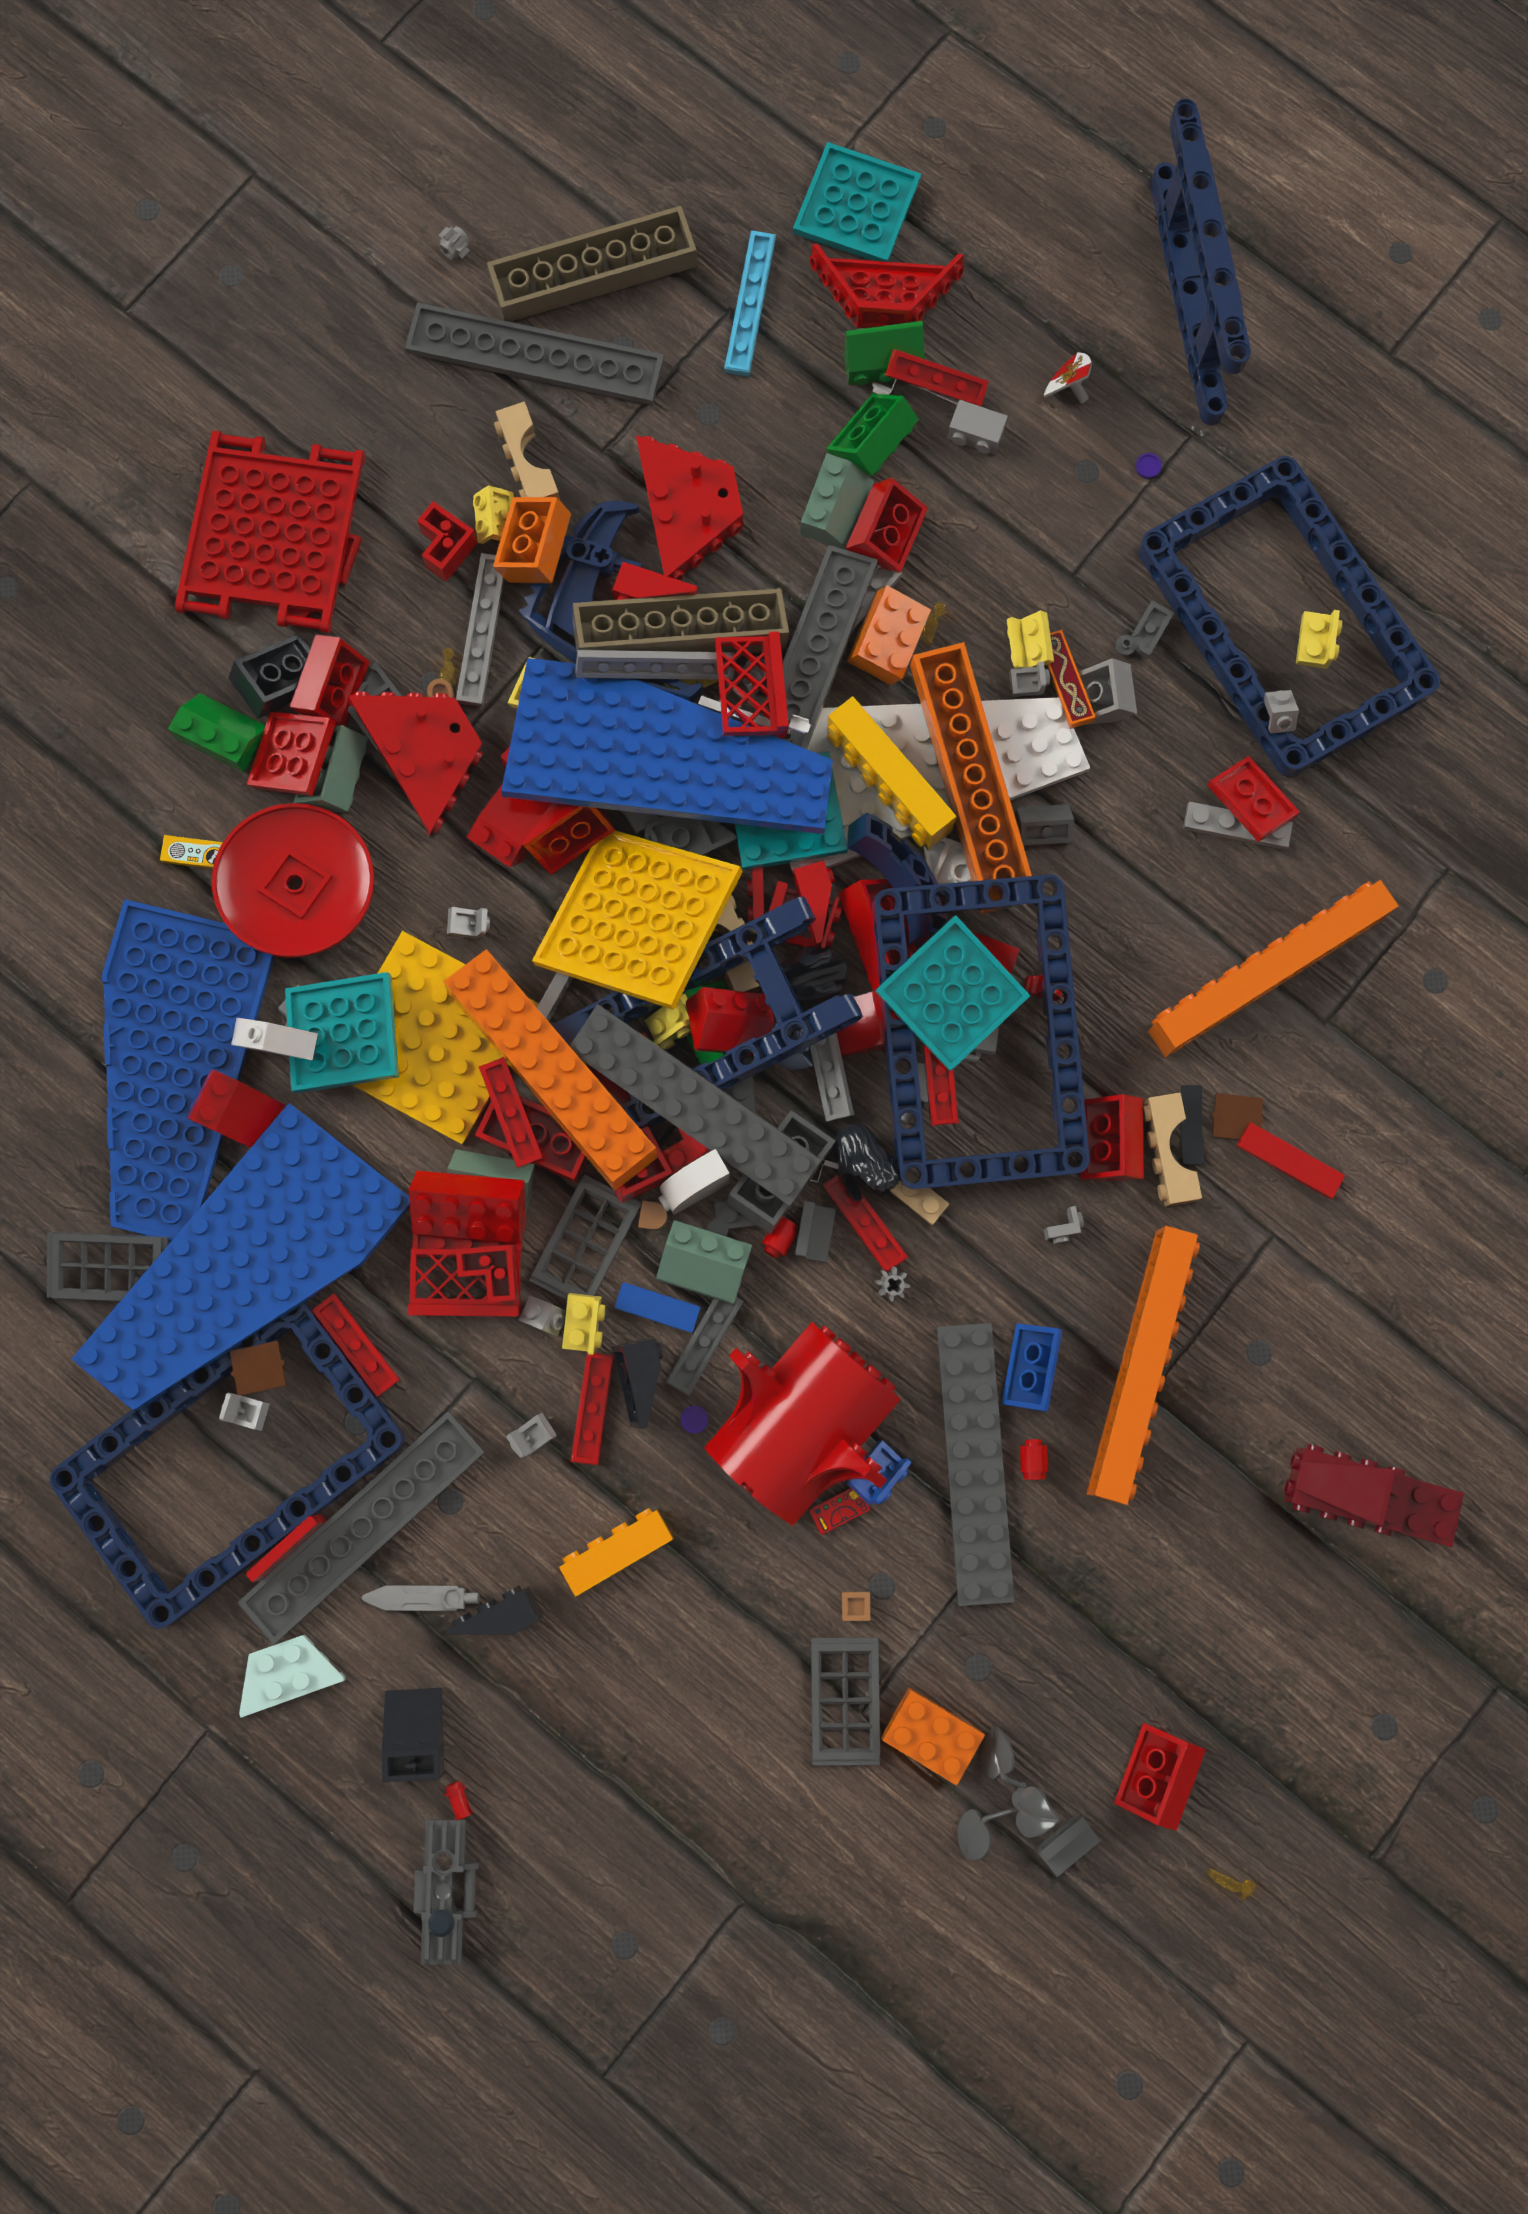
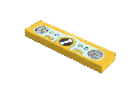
M164 835L160 861L168 864L213 869L216 855L223 842Z

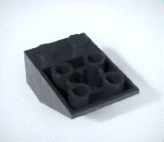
M519 1585L502 1594L503 1601L497 1603L494 1598L477 1607L478 1614L472 1617L471 1613L468 1612L451 1621L453 1627L447 1630L448 1635L514 1634L537 1622L544 1616L530 1588L527 1587L522 1590Z
M442 1687L385 1691L382 1783L440 1779L445 1774Z

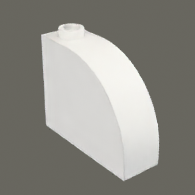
M236 1018L231 1045L313 1060L318 1034L268 1022Z
M714 1149L682 1168L660 1186L662 1196L658 1198L665 1211L671 1209L673 1215L730 1184L729 1172L717 1150Z

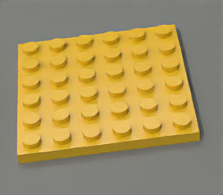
M614 831L590 848L532 961L536 966L674 1010L743 871L740 866Z
M402 931L378 972H389L392 976L399 1078L354 1084L352 1086L464 1146L490 1100L479 1066L500 1059L502 1056L449 995L443 982L466 964ZM530 999V1001H531V1002L536 1006V1008H537L538 1005H539V1003H537V1002H535V1001H533V1000Z

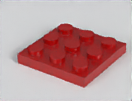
M270 712L246 785L253 789L313 796L336 722L327 717Z

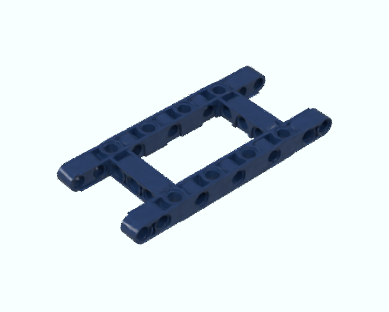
M1183 98L1176 102L1169 126L1177 160L1176 167L1166 162L1156 166L1151 180V192L1199 415L1203 423L1214 426L1221 421L1228 402L1220 365L1230 374L1242 372L1250 357L1251 347L1198 107L1193 100ZM1232 356H1237L1241 360L1234 359ZM1205 384H1210L1213 388H1209ZM1209 407H1214L1218 411H1213Z
M804 896L795 898L707 943L682 993L684 994L686 991L696 988L748 961L755 973L753 976L755 981L760 985L767 998L765 1002L777 1019V1026L770 1033L758 1039L754 1037L727 1051V1055L709 1064L705 1062L693 1068L695 1072L723 1091L849 1027L863 1018L853 994H846L841 997L837 995L803 1013L773 947L806 931L808 926L815 922L816 918ZM757 934L756 942L747 945V939L751 935ZM705 959H709L708 967L700 970V963ZM615 991L554 1023L552 1026L570 1046L597 1004L607 1010L614 1008V1015L632 1028L631 1021L661 1005ZM796 1029H803L801 1038L792 1040V1033ZM749 1053H754L753 1062L749 1065H744L745 1056ZM630 1093L632 1101L621 1106L640 1129L646 1126L650 1128L667 1120L657 1112L649 1114V1107Z

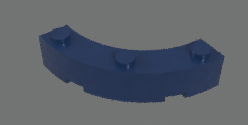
M866 812L848 825L847 849L858 853L871 862L887 878L893 888L938 884L921 854L906 838L902 840L895 834L890 824ZM937 892L934 897L935 902L942 906L939 897L942 892ZM948 913L906 915L909 928V943L922 947L949 921Z

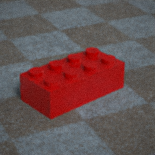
M520 1096L544 1158L532 1164L577 1184L588 1158L544 1106ZM491 1101L475 1136L478 1140L511 1154Z
M417 1170L409 1188L412 1234L509 1243L521 1242L527 1223L525 1180Z

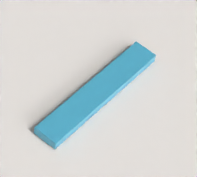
M751 230L724 373L750 376L776 234Z

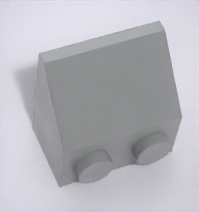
M1111 658L1078 672L1096 716L1095 722L1085 725L1117 722L1137 714L1131 664Z

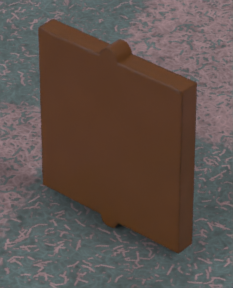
M1216 1093L1214 1112L1211 1114L1213 1118L1212 1137L1240 1140L1248 1123L1251 1122L1261 1128V1123L1264 1122V1118H1262L1263 1098Z
M279 1341L230 1351L233 1367L231 1375L235 1378L238 1395L243 1396L287 1386L283 1367L286 1363L282 1360Z

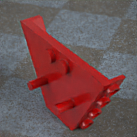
M812 244V255L809 258L812 270L817 272L823 285L828 287L833 294L834 300L842 306L847 318L851 319L857 328H873L921 321L924 314L929 309L934 308L937 300L942 295H946L953 283L959 281L964 273V254H957L947 266L828 258L818 244Z
M636 435L663 574L681 581L684 573L690 568H697L707 554L719 550L724 540L729 536L734 537L743 528V511L734 468L724 460L717 459L715 461L706 458L699 452H687L677 445H666L657 442L652 437ZM721 490H725L727 496L722 498L718 493Z
M358 691L354 692L353 695H348L350 706L354 707L427 829L426 833L430 838L432 832L438 833L445 821L441 817L445 810L451 811L458 797L454 795L458 788L464 789L471 776L467 773L471 765L476 767L484 754L480 751L482 742L456 698L449 697L448 694L438 693L434 694L433 697H423L421 693H408L407 696H396V693L383 692L380 693V696H369L368 692ZM452 724L456 726L458 730L457 733H453L450 731V726Z

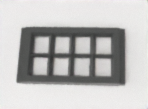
M584 1175L529 1281L566 1300L569 1293L595 1296L642 1203L630 1199L621 1204L614 1189ZM585 1193L604 1201L596 1217L578 1208ZM608 1204L626 1213L619 1228L601 1220ZM574 1214L593 1222L585 1238L567 1229ZM597 1225L616 1234L608 1250L590 1241ZM564 1235L582 1243L574 1259L556 1250ZM586 1247L605 1255L597 1271L579 1262ZM553 1256L571 1265L563 1280L545 1272ZM575 1268L594 1276L586 1292L568 1283Z
M48 1232L47 1297L121 1301L135 1285V1271H147L150 1267L135 1266V1245L153 1246V1264L169 1245V1237ZM64 1242L81 1243V1263L63 1262ZM87 1243L105 1244V1264L87 1263ZM111 1244L129 1245V1265H111ZM63 1268L81 1269V1289L63 1288ZM87 1269L105 1270V1290L87 1289ZM111 1270L129 1271L128 1291L111 1290Z
M878 1637L811 1638L812 1765H880ZM821 1654H842V1672H821ZM848 1654H869V1672H848ZM821 1679H842L843 1698H822ZM848 1679H869V1697L848 1698ZM822 1704H843V1723H822ZM848 1704H869L870 1723H848ZM822 1730H843V1748H822ZM849 1730H870V1748H849Z

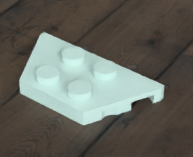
M305 1634L251 1653L248 1657L239 1713L240 1718L345 1681V1675L328 1661L329 1659L314 1646V1643Z

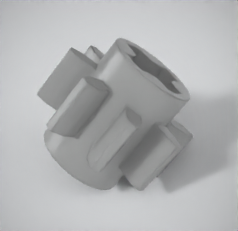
M457 226L454 229L446 227L438 235L441 238L439 248L449 259L452 260L454 257L462 259L470 251L467 248L470 241L469 237L461 228Z
M892 1266L891 1272L888 1273L880 1270L883 1276L881 1280H875V1283L882 1287L878 1294L882 1296L888 1293L890 1301H893L896 1295L904 1298L902 1293L904 1288L910 1287L903 1280L907 1274L902 1272L897 1275V1268L895 1266ZM891 1278L897 1280L895 1282L897 1287L894 1290L889 1287L888 1280Z

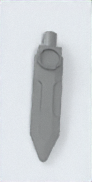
M386 1585L364 1594L362 1600L383 1610L456 1611L464 1609L466 1604H479V1593H466V1588H459L458 1586Z

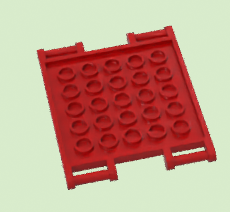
M213 430L177 592L176 612L185 614L189 611L218 615L220 619H229L231 601L279 607L277 615L278 627L286 628L290 625L319 629L322 633L330 634L362 467L365 464V451L355 450V452L328 449L323 448L322 445L313 444L309 460L262 454L265 450L264 437L255 436V438L232 436ZM222 445L249 448L252 449V451L247 452L240 450L225 449L220 447ZM323 458L353 463L352 466L336 463L321 462V459ZM188 595L220 599V604L188 601ZM296 609L322 613V618L316 619L289 615V610Z

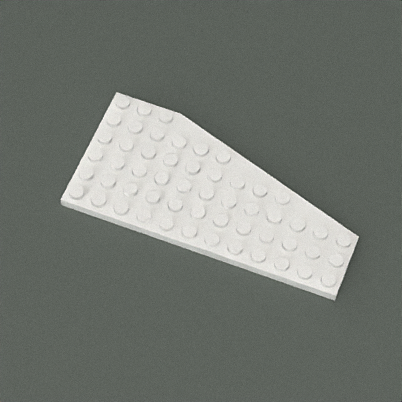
M1059 697L981 701L1010 800L1090 770L1074 728H1069ZM921 704L862 706L951 809ZM838 707L823 708L807 750L815 753L830 752V757L833 760L832 768L846 844L848 842V825L866 812L890 824L893 827V832L902 840L911 838L912 831L907 825L903 827L899 824L894 816L895 812L890 806L885 807L877 796L879 793L873 786L868 787L861 779L860 775L862 773L857 767L852 768L846 762L843 756L845 753L839 747H833L827 739L828 715ZM848 849L846 854L789 863L792 873L795 868L823 860L826 868H830L858 858L861 855Z

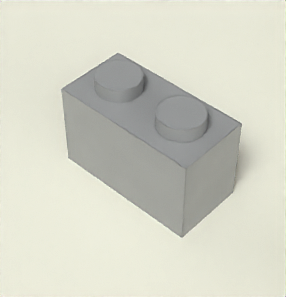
M959 400L949 426L947 439L952 440L957 445H968L976 448L981 453L995 455L1008 416Z

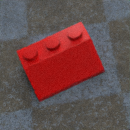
M893 478L873 484L845 549L877 559L878 566H881L882 569L900 573L928 507Z
M315 635L290 707L301 715L331 718L336 722L335 726L343 725L347 727L351 716L347 711L350 706L348 695L358 692L370 661L339 637Z
M703 987L685 1001L695 1051L726 1053L754 1037L758 1039L770 1033L774 1022V1014L765 1002V999H767L765 994ZM749 1053L747 1055L754 1056V1053Z
M1122 1094L1084 1099L1090 1160L1087 1169L1080 1172V1180L1125 1181L1144 1179L1143 1098Z
M1143 1723L1114 1804L1158 1826L1177 1831L1206 1749Z

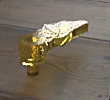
M942 602L935 604V612L928 616L924 626L923 636L927 638L930 645H933L934 635L938 628V618L946 612L945 604Z
M449 647L443 650L445 663L444 667L440 669L439 679H444L448 682L454 679L453 674L455 672L454 665L451 662L455 654L453 649Z
M1211 1868L1208 1871L1210 1877L1224 1889H1229L1232 1892L1242 1891L1240 1897L1246 1900L1247 1896H1252L1256 1888L1255 1883L1251 1880L1245 1879L1243 1883H1239L1231 1877L1225 1876Z

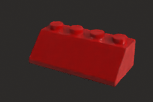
M887 879L859 880L838 893L873 991L879 987L872 901L882 890L893 888ZM882 897L880 900V905L884 910L890 911L893 909L894 903L891 898ZM904 916L907 958L909 959L919 947L909 943L908 922L906 916ZM894 951L886 953L885 959L887 963L896 965L899 961L897 953Z

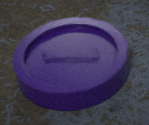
M1153 453L1142 454L1136 462L1138 475L1145 479L1155 478L1162 468L1160 458Z
M690 1406L681 1415V1425L689 1433H699L708 1424V1415L699 1406Z

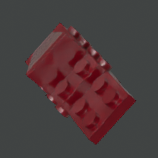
M1308 1444L1307 1448H1296V1452L1293 1453L1290 1461V1468H1292L1290 1478L1287 1479L1284 1487V1502L1294 1504L1293 1510L1309 1514L1310 1509L1321 1512L1320 1517L1333 1521H1337V1517L1348 1519L1347 1525L1362 1529H1364L1365 1524L1375 1527L1374 1532L1391 1536L1392 1532L1443 1546L1453 1547L1464 1497L1463 1492L1413 1479L1412 1477L1405 1476V1470L1390 1466L1388 1469L1377 1468L1378 1463L1370 1460L1361 1459V1463L1350 1461L1351 1455L1341 1452H1334V1456L1323 1453L1324 1448Z

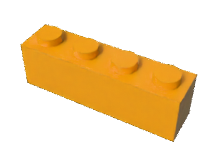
M648 1508L635 1516L638 1521L630 1526L624 1522L611 1530L613 1536L606 1540H603L602 1536L591 1541L587 1544L589 1550L579 1555L576 1550L562 1558L565 1564L559 1568L575 1597L674 1539L658 1509L652 1512Z

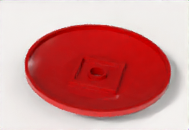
M288 803L275 805L260 810L244 819L229 833L216 855L212 871V891L215 905L227 927L246 945L276 957H307L329 950L341 943L363 920L370 906L374 890L373 864L361 836L347 821L337 814L310 804ZM291 879H301L303 882L302 886L297 890L288 888V883Z

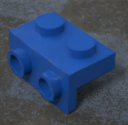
M880 1440L865 1458L868 1459L870 1456L882 1467L879 1472L887 1479L883 1486L879 1488L872 1482L863 1479H850L845 1482L868 1505L884 1503L891 1496V1488L895 1483L901 1482L908 1474L907 1468L912 1463L908 1458L901 1459L883 1440Z

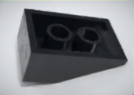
M298 633L233 662L228 679L257 719L281 709L292 701L310 648Z
M643 1338L612 1346L630 1427L639 1429L647 1428L661 1368L660 1359L663 1358L660 1344L655 1343V1339Z

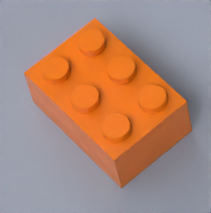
M557 497L512 498L493 565L494 569L508 583L553 582L571 517L569 510Z
M888 585L884 586L874 594L846 662L889 685L903 679L931 609Z
M908 1687L881 1738L887 1744L957 1786L985 1734L970 1723Z

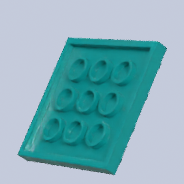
M827 142L793 226V234L871 261L889 262L920 183L921 173Z
M829 751L817 753L831 759ZM833 768L824 834L735 824L743 871L848 853Z
M956 915L875 990L883 1001L949 1071L955 1068L1030 997L1029 993Z
M389 972L285 988L287 1027L318 1034L313 1060L289 1056L291 1091L297 1094L399 1078L392 976Z

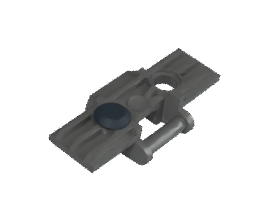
M426 1819L424 1865L423 1867L415 1868L413 1903L414 1913L421 1914L422 1920L421 1964H462L463 1918L477 1917V1909H475L476 1869H479V1862L465 1861L466 1820ZM440 1854H448L452 1859V1866L438 1867L437 1857ZM456 1872H464L463 1908H455V1902L452 1900L453 1878Z

